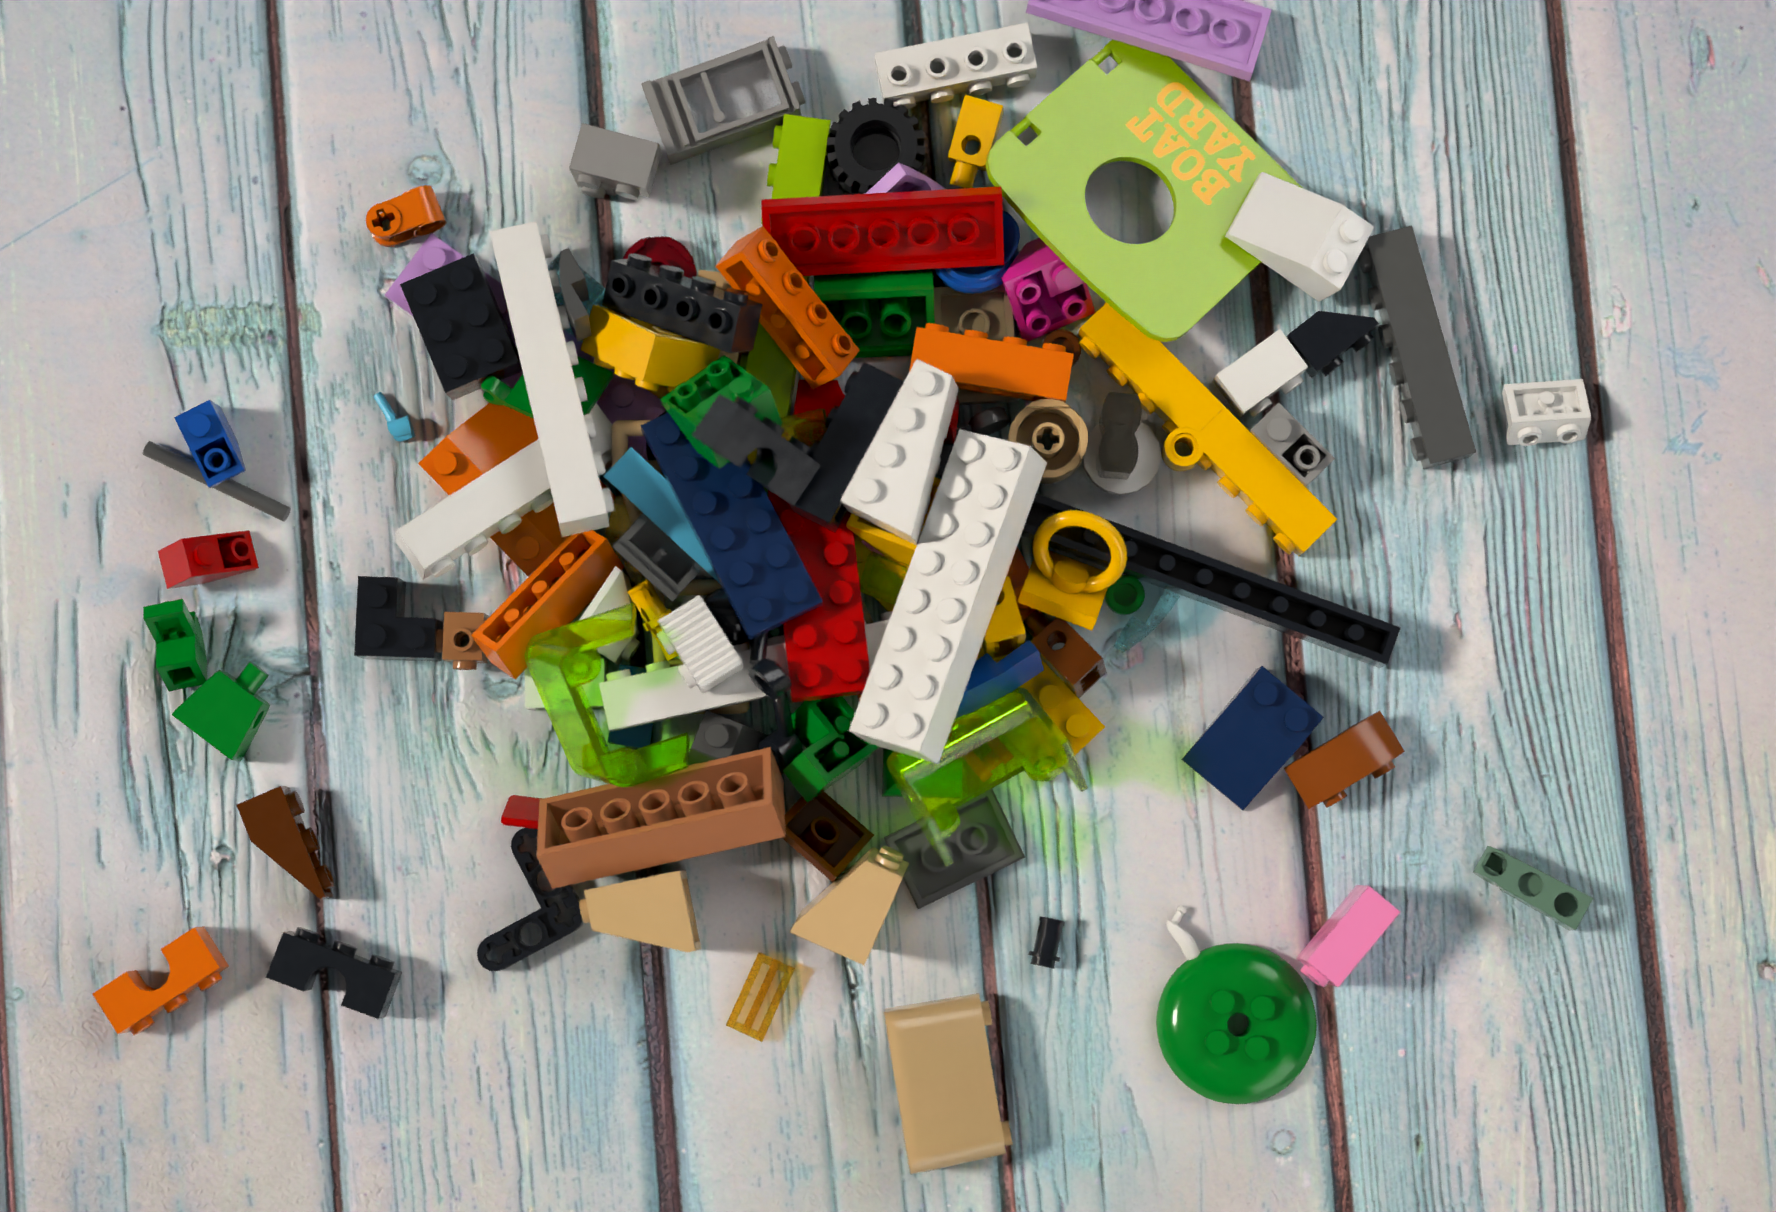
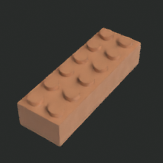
M771 747L540 799L537 858L552 889L786 837L784 781Z

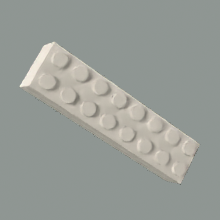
M959 429L849 729L850 732L867 743L936 764L939 763L1047 462L1031 446Z

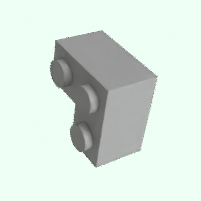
M582 123L569 169L577 186L582 188L581 192L588 196L603 199L605 194L616 196L617 194L628 199L637 200L639 195L650 197L662 152L659 143Z

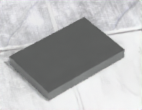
M991 786L883 837L887 846L904 855L902 860L909 863L903 879L918 909L1025 858Z

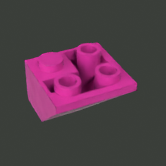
M1040 238L1030 241L1023 246L1002 277L1022 339L1027 340V342L1096 313L1087 284Z

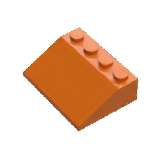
M488 403L448 434L418 464L450 496L538 440L534 419L507 406ZM599 479L600 485H601V489H603V488H608V487ZM611 492L614 504L618 498ZM554 502L538 513L531 510L520 517L522 522L510 532L502 534L499 531L490 537L528 577L568 537H562Z

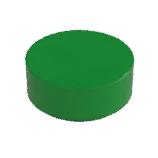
M1121 575L1113 585L1107 588L1105 594L1107 606L1111 611L1119 615L1135 613L1142 606L1145 599L1143 585L1137 578L1130 575Z

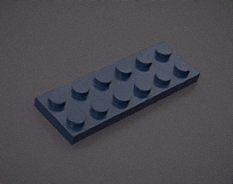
M669 413L641 425V431L749 640L823 604V600L763 486L747 475L752 466L748 457H746L740 467L729 461L719 469L694 449Z

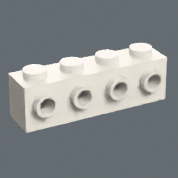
M1028 22L874 53L883 104L885 99L893 101V105L896 108L903 105L905 108L910 109L916 106V102L931 99L932 103H942L952 100L954 94L968 91L972 96L982 95L992 91L993 86L1007 84L1009 88H1017L1029 84L1030 79L1036 78L1037 63Z

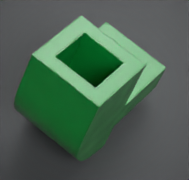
M183 599L144 606V621L156 642V668L168 691L204 684L207 681V656L201 626L195 611L189 612Z

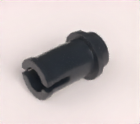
M1039 916L1034 949L1029 951L1028 954L1032 956L1031 964L1054 969L1055 961L1060 962L1057 952L1064 921Z

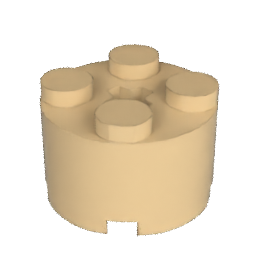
M1041 399L1030 403L1015 416L1009 429L1007 441L1031 446L1047 462L1040 484H1052L1068 478L1077 470L1087 449L1088 432L1081 416L1068 404L1060 400ZM1045 433L1050 434L1052 441H1057V443L1052 445L1051 450H1045L1043 444L1037 443Z

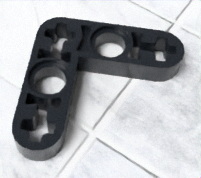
M522 828L517 831L511 840V849L541 909L481 941L477 949V958L482 967L489 971H500L512 966L577 931L584 923L580 911V899L574 887L567 885L558 887L550 892H545L537 883L538 875L543 870L541 864H538L532 871L528 867V863H534L535 860L530 852L522 853L520 846L524 844L523 836L526 834L530 838H537L538 829ZM565 889L569 894V897L561 898L567 909L575 908L577 914L572 917L574 924L570 927L566 922L559 923L556 917L561 914L557 902L552 903L550 907L546 902L547 898L556 897ZM530 922L539 925L542 930V939L534 946L525 944L520 936L522 927ZM512 931L513 941L522 953L516 956L515 948L501 955L503 960L501 964L496 960L489 961L486 957V954L491 951L489 944L494 942L496 946L505 945L510 942L506 934Z

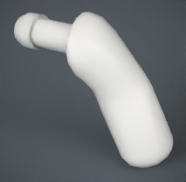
M1180 905L1177 907L1172 921H1167L1166 925L1186 959L1192 960L1198 957L1200 950L1192 935L1178 926L1183 915L1187 912L1186 908Z

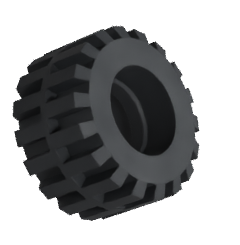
M868 98V104L861 105L860 101L853 103L851 111L848 112L844 109L839 114V121L837 123L833 122L830 128V137H827L828 165L830 166L833 180H837L839 188L844 193L848 191L853 195L868 192L898 162L922 173L925 159L923 130L919 129V122L916 117L908 115L907 108L903 105H900L899 108L894 107L892 100L885 99L884 104H878L877 98ZM870 134L886 135L899 146V157L888 168L882 170L866 169L859 165L853 157V148L857 142Z

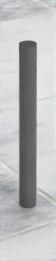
M151 441L144 447V456L207 485L196 462ZM231 479L212 487L283 522L287 519L291 510L290 507Z

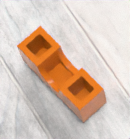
M204 926L192 928L160 949L169 963L170 973L166 983L159 989L148 986L138 971L134 970L126 971L93 993V996L117 1034L131 1031L135 1036L155 1023L152 1016L163 1009L167 1013H171L189 1001L186 994L197 987L204 991L222 979L220 972L229 967Z

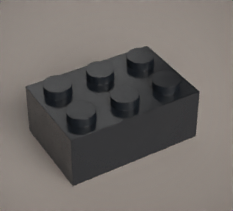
M474 253L400 284L444 392L452 400L481 389V384L488 376L503 380L522 372L516 346L482 265Z

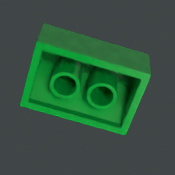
M932 269L814 275V292L860 350L854 358L912 355L916 328H925L927 323L935 324Z

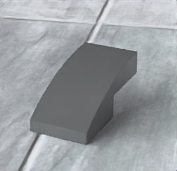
M569 248L561 251L559 264L560 283L568 321L577 342L592 336L589 315L582 302L589 300L586 278Z

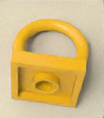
M1079 510L1059 512L1047 518L1034 535L1032 544L1034 559L1017 602L1092 631L1107 588L1113 585L1125 570L1127 563L1126 545L1118 530L1107 520L1096 514ZM1079 526L1088 528L1098 533L1108 544L1111 551L1110 564L1105 571L1050 551L1048 550L1050 538L1055 532L1065 527Z

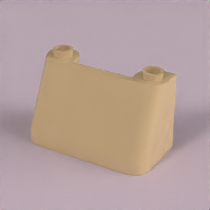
M979 993L885 1008V1023L910 1174L1006 1154L1005 1146L1012 1145L1009 1121L1001 1122L985 1030V1026L992 1025L989 1001L981 1002Z

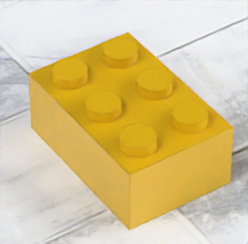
M594 304L589 317L592 336L583 339L581 351L595 357L594 364L608 369H615V375L636 380L635 385L649 390L658 391L660 385L668 386V391L670 392L705 369L710 363L718 360L720 349Z

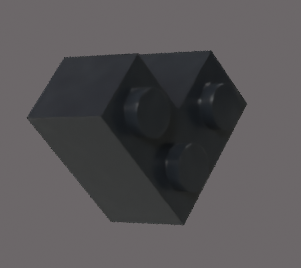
M358 576L354 656L362 659L442 661V653H437L436 636L438 629H443V622L436 618L404 617L406 582L398 577Z

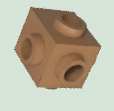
M444 612L443 629H438L436 636L437 653H442V660L453 662V669L477 670V663H488V658L471 635L490 616L485 613ZM469 636L470 641L468 645L463 647L462 642L464 638Z

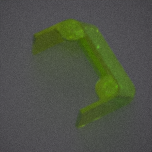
M634 603L537 634L529 640L525 651L526 665L572 770L582 777L618 787H631L689 767L690 738L687 733L635 750L631 748H618L610 751L582 686L595 680L600 673L601 658L597 648L634 636L636 617Z
M1021 687L969 714L954 719L938 764L896 751L887 760V767L915 820L946 867L952 864L953 860L943 839L951 836L960 825V816L956 808L1015 775L1025 771L1032 780L1050 781L1065 772L1081 792L1088 789L1069 740L1028 690Z

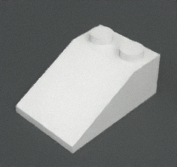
M1261 172L1225 237L1320 302L1342 289L1374 226L1343 204Z

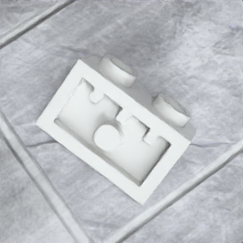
M1583 379L1504 384L1502 395L1509 425L1506 434L1508 445L1521 444L1523 446H1532L1538 443L1549 442L1573 443L1586 438L1591 421V413Z

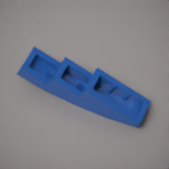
M1028 640L998 663L988 653L975 661L955 719L1009 694L1044 671L1038 649Z

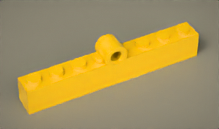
M1107 302L1080 327L1078 336L1082 339L1079 342L1082 349L1093 359L1099 356L1109 366L1106 370L1109 376L1121 387L1127 384L1137 394L1134 397L1136 403L1149 415L1155 412L1165 422L1162 428L1168 436L1162 445L1161 455L1164 463L1170 469L1183 472L1190 470L1196 464L1204 470L1210 467L1221 478L1217 483L1224 492L1232 498L1238 495L1248 505L1245 511L1250 518L1261 527L1266 524L1276 534L1273 537L1274 541L1289 555L1294 552L1299 557L1338 520L1160 341L1147 337ZM1179 442L1186 443L1190 447L1191 454L1186 457L1178 455L1174 445Z

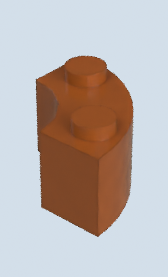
M1378 711L1304 754L1286 766L1284 770L1308 809L1321 802L1328 808L1347 796L1344 789L1367 775L1372 774L1374 779L1395 768L1392 760L1405 751L1382 713Z

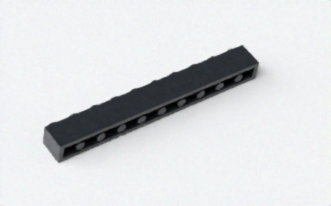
M1036 493L1021 536L1033 540L1039 526L1050 516L1063 511L1083 510ZM1105 519L1118 530L1126 545L1127 563L1123 574L1133 576L1139 580L1372 666L1381 668L1388 665L1401 627ZM1070 526L1062 528L1052 535L1048 544L1052 548L1104 567H1108L1111 561V551L1106 541L1098 533L1085 527Z

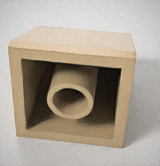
M882 846L880 850L872 847L802 909L790 933L865 965L908 868L909 863L902 860L904 855L887 846Z
M686 870L584 890L585 899L579 900L582 920L584 924H591L592 931L683 952L701 949Z

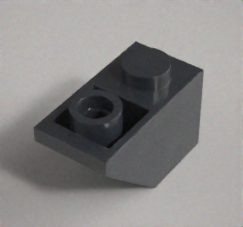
M1317 311L1286 337L1307 364L1306 372L1310 377L1313 378L1319 372H1322L1326 377L1344 363L1340 357L1351 347L1357 353L1375 338L1371 332L1379 323L1374 317Z

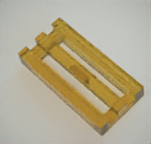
M759 952L726 1026L762 1042L795 968ZM762 964H767L770 968L747 1019L742 1024L737 1021ZM777 970L784 972V975L757 1031L751 1027Z

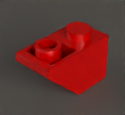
M249 530L182 538L158 551L167 589L200 585L259 568Z

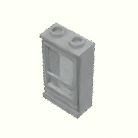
M774 36L768 37V40L662 78L641 83L670 165L772 129L775 125H782L784 114L801 116L800 105L806 102L799 82L791 83L786 71L792 68V64L785 45L778 47Z

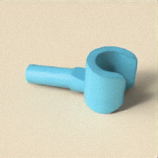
M383 393L375 394L374 399L385 415L388 430L394 439L402 442L414 438L415 432L409 416L397 419Z

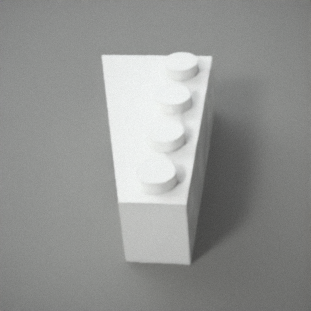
M916 359L840 500L848 512L916 546L922 533L921 529L925 513L928 512L931 500L930 493L935 474H937L944 438L947 437L959 390L952 375Z

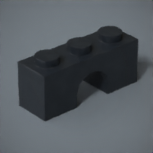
M719 394L692 436L738 467L742 465L746 457L753 450L757 449L756 459L747 475L773 494L794 506L821 466L808 456L812 449L793 436L787 441L782 437L785 431L783 427L766 416L762 421L757 419L755 414L758 409L741 397L737 396L733 402Z
M297 927L296 932L288 931L282 933L266 978L300 991L312 990L318 973L326 967H332L341 972L346 981V993L341 1006L376 1019L386 1017L402 975L401 971L393 969L394 961L374 954L368 960L355 955L356 947L340 941H334L333 946L318 941L320 934L302 927Z

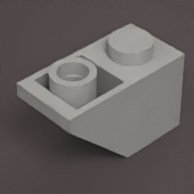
M1279 402L1250 430L1305 487L1335 459Z

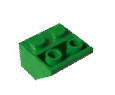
M725 355L710 363L705 369L661 398L663 406L694 449L719 469L729 461L692 436L719 394L733 402L737 396L741 397L758 409L755 417L760 421L766 416L780 426L783 424L770 388Z

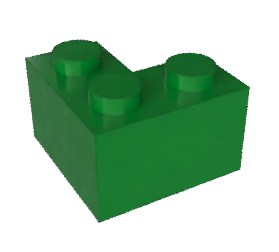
M843 697L805 701L791 715L794 732L807 749L802 751L783 772L807 803L859 767L880 747L867 743L849 731L855 712Z

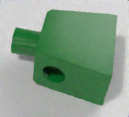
M252 662L247 664L237 679L225 671L218 670L172 713V716L230 760L241 761L270 708V704L256 694L269 675Z

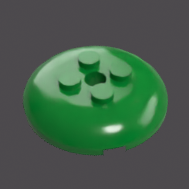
M1226 943L1206 948L1200 951L1198 957L1187 960L1178 967L1162 991L1156 1016L1158 1042L1162 1054L1174 1074L1187 1087L1199 1095L1226 1104L1258 1102L1276 1095L1290 1085L1301 1073L1311 1056L1317 1027L1314 1002L1307 985L1298 972L1277 954L1258 946L1243 943ZM1235 1013H1243L1248 1022V1027L1240 1035H1232L1228 1030V1020Z

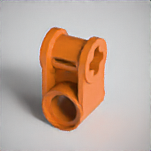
M423 185L371 207L366 216V225L378 244L392 247L415 237L433 233L444 227L446 220L432 186ZM389 219L391 229L384 231L382 221Z

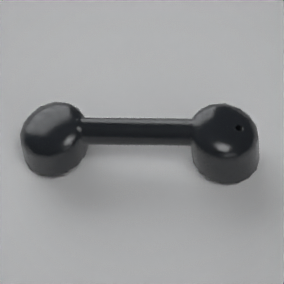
M762 659L752 666L748 673L755 685L772 698L777 729L758 744V750L771 747L780 773L783 775V770L803 751L802 743L793 729L787 693L792 686V682L785 669L777 662L770 659Z

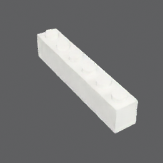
M596 403L590 413L597 437L590 438L589 440L592 452L601 451L604 468L607 469L612 466V424ZM539 439L396 530L395 542L423 580L432 574L436 578L442 576L455 565L454 560L467 552L469 556L476 554L489 543L487 540L489 537L499 531L502 534L510 532L522 522L520 517L531 510L538 513L554 502Z

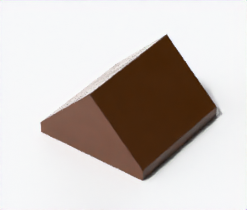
M823 791L808 803L801 797L785 814L786 837L782 839L829 880L834 882L871 840L874 834Z

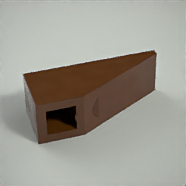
M279 786L236 805L249 838L254 845L319 899L333 897L330 889L334 886L332 874L326 864L320 865L315 852L320 849L319 843L312 828H305L300 815L305 812V809L296 791L291 792L289 787Z

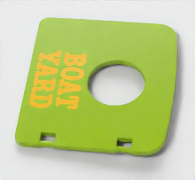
M1113 39L1031 110L1015 127L997 140L987 155L985 165L990 182L995 187L1001 186L1002 196L1037 236L1121 316L1147 337L1162 342L1175 341L1184 336L1261 263L1260 260L1225 237L1258 175L1264 172L1301 187L1170 57ZM1108 56H1111L1118 65L1106 74L1098 65ZM1030 127L1038 136L1025 146L1017 137ZM1129 161L1141 164L1155 172L1166 184L1173 200V219L1169 229L1156 240L1143 244L1120 242L1101 231L1090 217L1085 203L1086 184L1094 171L1111 162Z

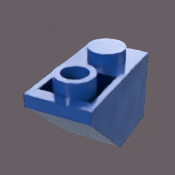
M208 400L174 417L208 488H212L246 471L238 441L219 405Z

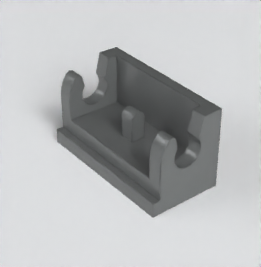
M644 513L613 544V548L672 602L702 568Z

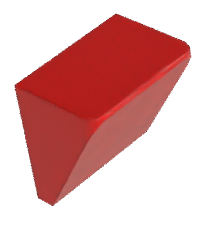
M510 796L503 811L501 823L508 826L538 829L539 804L542 798Z

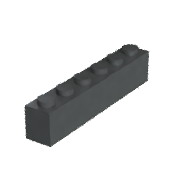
M1408 226L1369 236L1358 257V262L1362 273H1368L1372 285L1371 288H1368V297L1374 311L1379 310L1382 325L1378 327L1382 346L1384 348L1389 347L1393 360L1392 363H1389L1390 376L1395 386L1400 385L1404 399L1400 401L1399 405L1404 422L1406 424L1410 423L1414 438L1410 439L1413 457L1415 461L1421 460L1423 470L1469 458L1476 453L1413 227Z

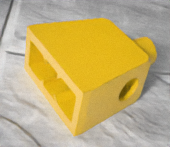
M968 95L964 96L948 153L949 161L955 163L950 185L959 188H973L977 171H987L985 166L987 155L996 142L1004 115L1003 105ZM969 141L980 143L978 152L974 155L964 152Z
M1009 576L1005 578L997 600L1000 604L994 608L982 642L985 654L988 653L993 659L1009 655L1026 642L1025 628Z

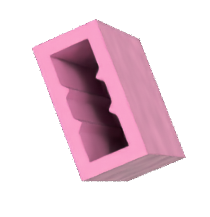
M1356 885L1297 956L1296 959L1303 964L1300 971L1318 986L1325 987L1328 984L1339 987L1399 915L1400 911L1370 886Z

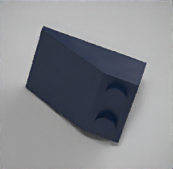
M1261 666L1253 672L1181 760L1243 811L1297 751L1324 717Z

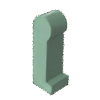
M1491 846L1486 847L1473 870V873L1483 880L1499 887L1504 893L1554 920L1555 923L1567 930L1577 929L1593 900L1592 897Z

